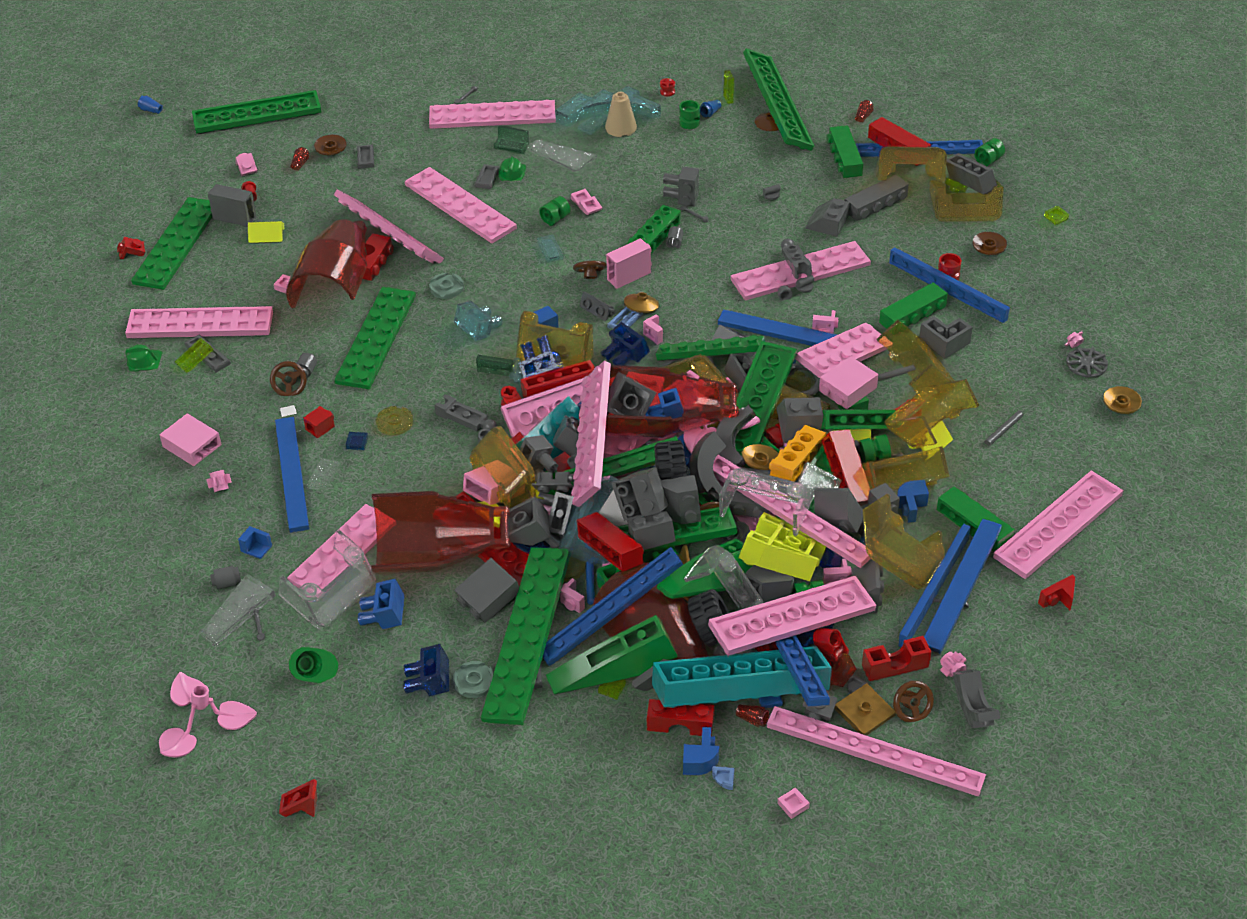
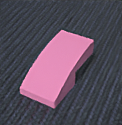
M586 189L571 194V200L586 215L602 210V206L595 196L591 197Z

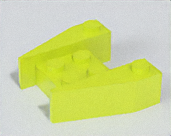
M763 512L755 531L751 530L747 535L739 558L748 565H756L810 581L815 568L820 564L826 546L786 521Z

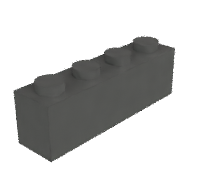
M959 153L945 160L949 177L983 195L992 192L993 189L998 187L993 169Z
M895 174L845 198V201L850 202L848 215L858 221L874 212H879L887 206L893 205V203L899 200H904L908 195L909 184Z

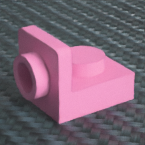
M832 310L831 316L813 315L812 329L833 334L834 328H838L839 317H835L836 311Z
M654 315L643 321V334L657 345L663 342V329L659 326V316Z
M842 559L841 567L823 568L822 581L824 585L852 577L851 566H847L846 559Z

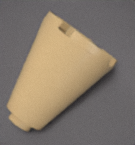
M617 92L612 96L605 124L607 133L612 136H629L637 129L629 97L624 92Z

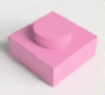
M283 274L274 283V290L290 294L297 287L298 279Z
M796 788L779 797L777 802L791 819L809 809L810 804Z

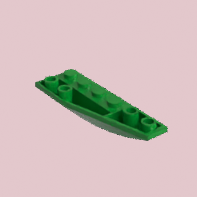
M736 538L713 547L691 559L661 581L656 588L671 599L699 595L710 589H714L716 592L738 589L745 586L746 572L753 565H748L739 558L744 543Z
M655 615L576 656L548 673L546 677L553 693L560 694L638 677L653 667V662H660L662 659L671 661L677 658L678 655L661 619Z

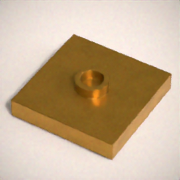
M867 683L836 703L834 707L858 733L866 736L896 715L895 711Z

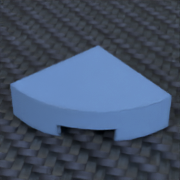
M713 766L712 775L714 780L723 788L733 790L734 768Z

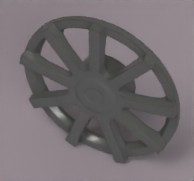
M1077 347V349L1069 352L1066 358L1068 368L1073 373L1082 377L1100 376L1108 368L1105 354H1101L1092 347L1091 349ZM1071 357L1078 359L1074 361H1069ZM1073 364L1080 365L1075 370L1071 367ZM1096 365H1102L1104 369L1102 370ZM1082 368L1086 369L1087 374L1080 373L1079 371ZM1094 368L1098 373L1091 374L1090 369Z

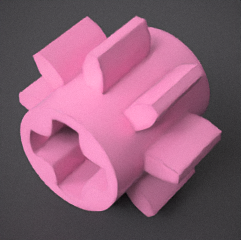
M224 470L209 473L210 479H206L208 488H213L214 492L229 489L228 483H232L230 474H225Z
M948 652L940 661L943 666L940 671L946 677H952L953 672L966 670L967 667L964 662L967 659L961 653Z

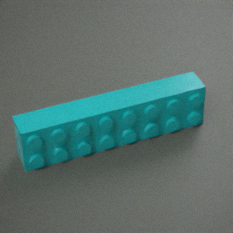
M817 646L803 647L825 690H829L832 667ZM779 650L653 662L652 686L663 707L694 706L700 703H718L719 701H738L747 698L758 699L766 696L778 697L785 694L797 695L801 693Z

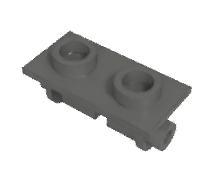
M583 291L579 307L605 322L609 315L613 316L615 314L612 306Z
M538 472V474L534 475V482L537 483H532V486L540 493H549L550 490L567 493L574 487L571 484L574 481V474H570V472H556L555 479H553L552 472Z

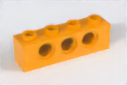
M804 425L800 431L796 432L794 438L787 442L786 447L779 451L778 456L771 460L769 464V470H771L769 478L792 486L821 447V440L826 436V432Z

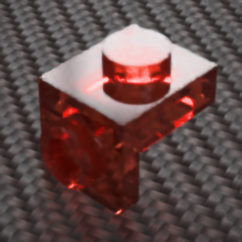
M843 653L833 665L830 685L843 687L857 670L850 655Z

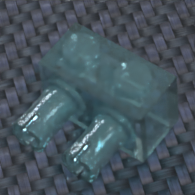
M470 300L457 304L453 322L472 339L478 341L489 337L491 328L501 326L503 321L499 315L490 317L491 309L488 306L479 308Z

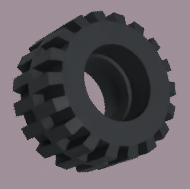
M678 440L656 443L654 447L655 464L660 480L687 476L682 442Z
M710 589L688 600V609L695 629L703 642L709 647L719 643L708 626L709 619L729 614L721 596L714 589Z

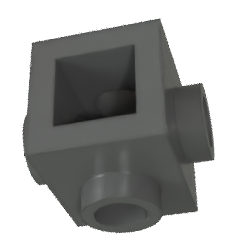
M829 695L830 704L823 706H807L804 700L802 705L806 707L804 714L819 721L829 722L837 698Z

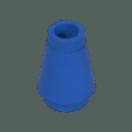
M141 96L138 100V107L143 111L158 114L162 111L163 106L149 96Z
M719 100L703 102L700 106V114L703 117H711L721 108V102Z

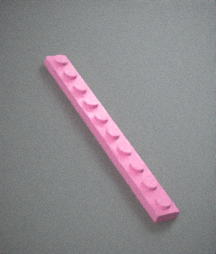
M716 456L713 472L719 480L859 568H862L873 557L874 551L722 456Z
M774 706L767 722V728L978 797L986 774Z

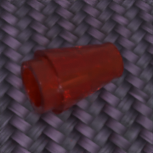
M864 100L859 103L855 117L856 121L863 123L873 112L874 106L871 101Z
M299 147L294 151L290 165L291 169L299 171L307 162L310 153L306 148Z
M742 704L737 706L736 717H740L758 728L766 726L769 720V710H766L765 707Z

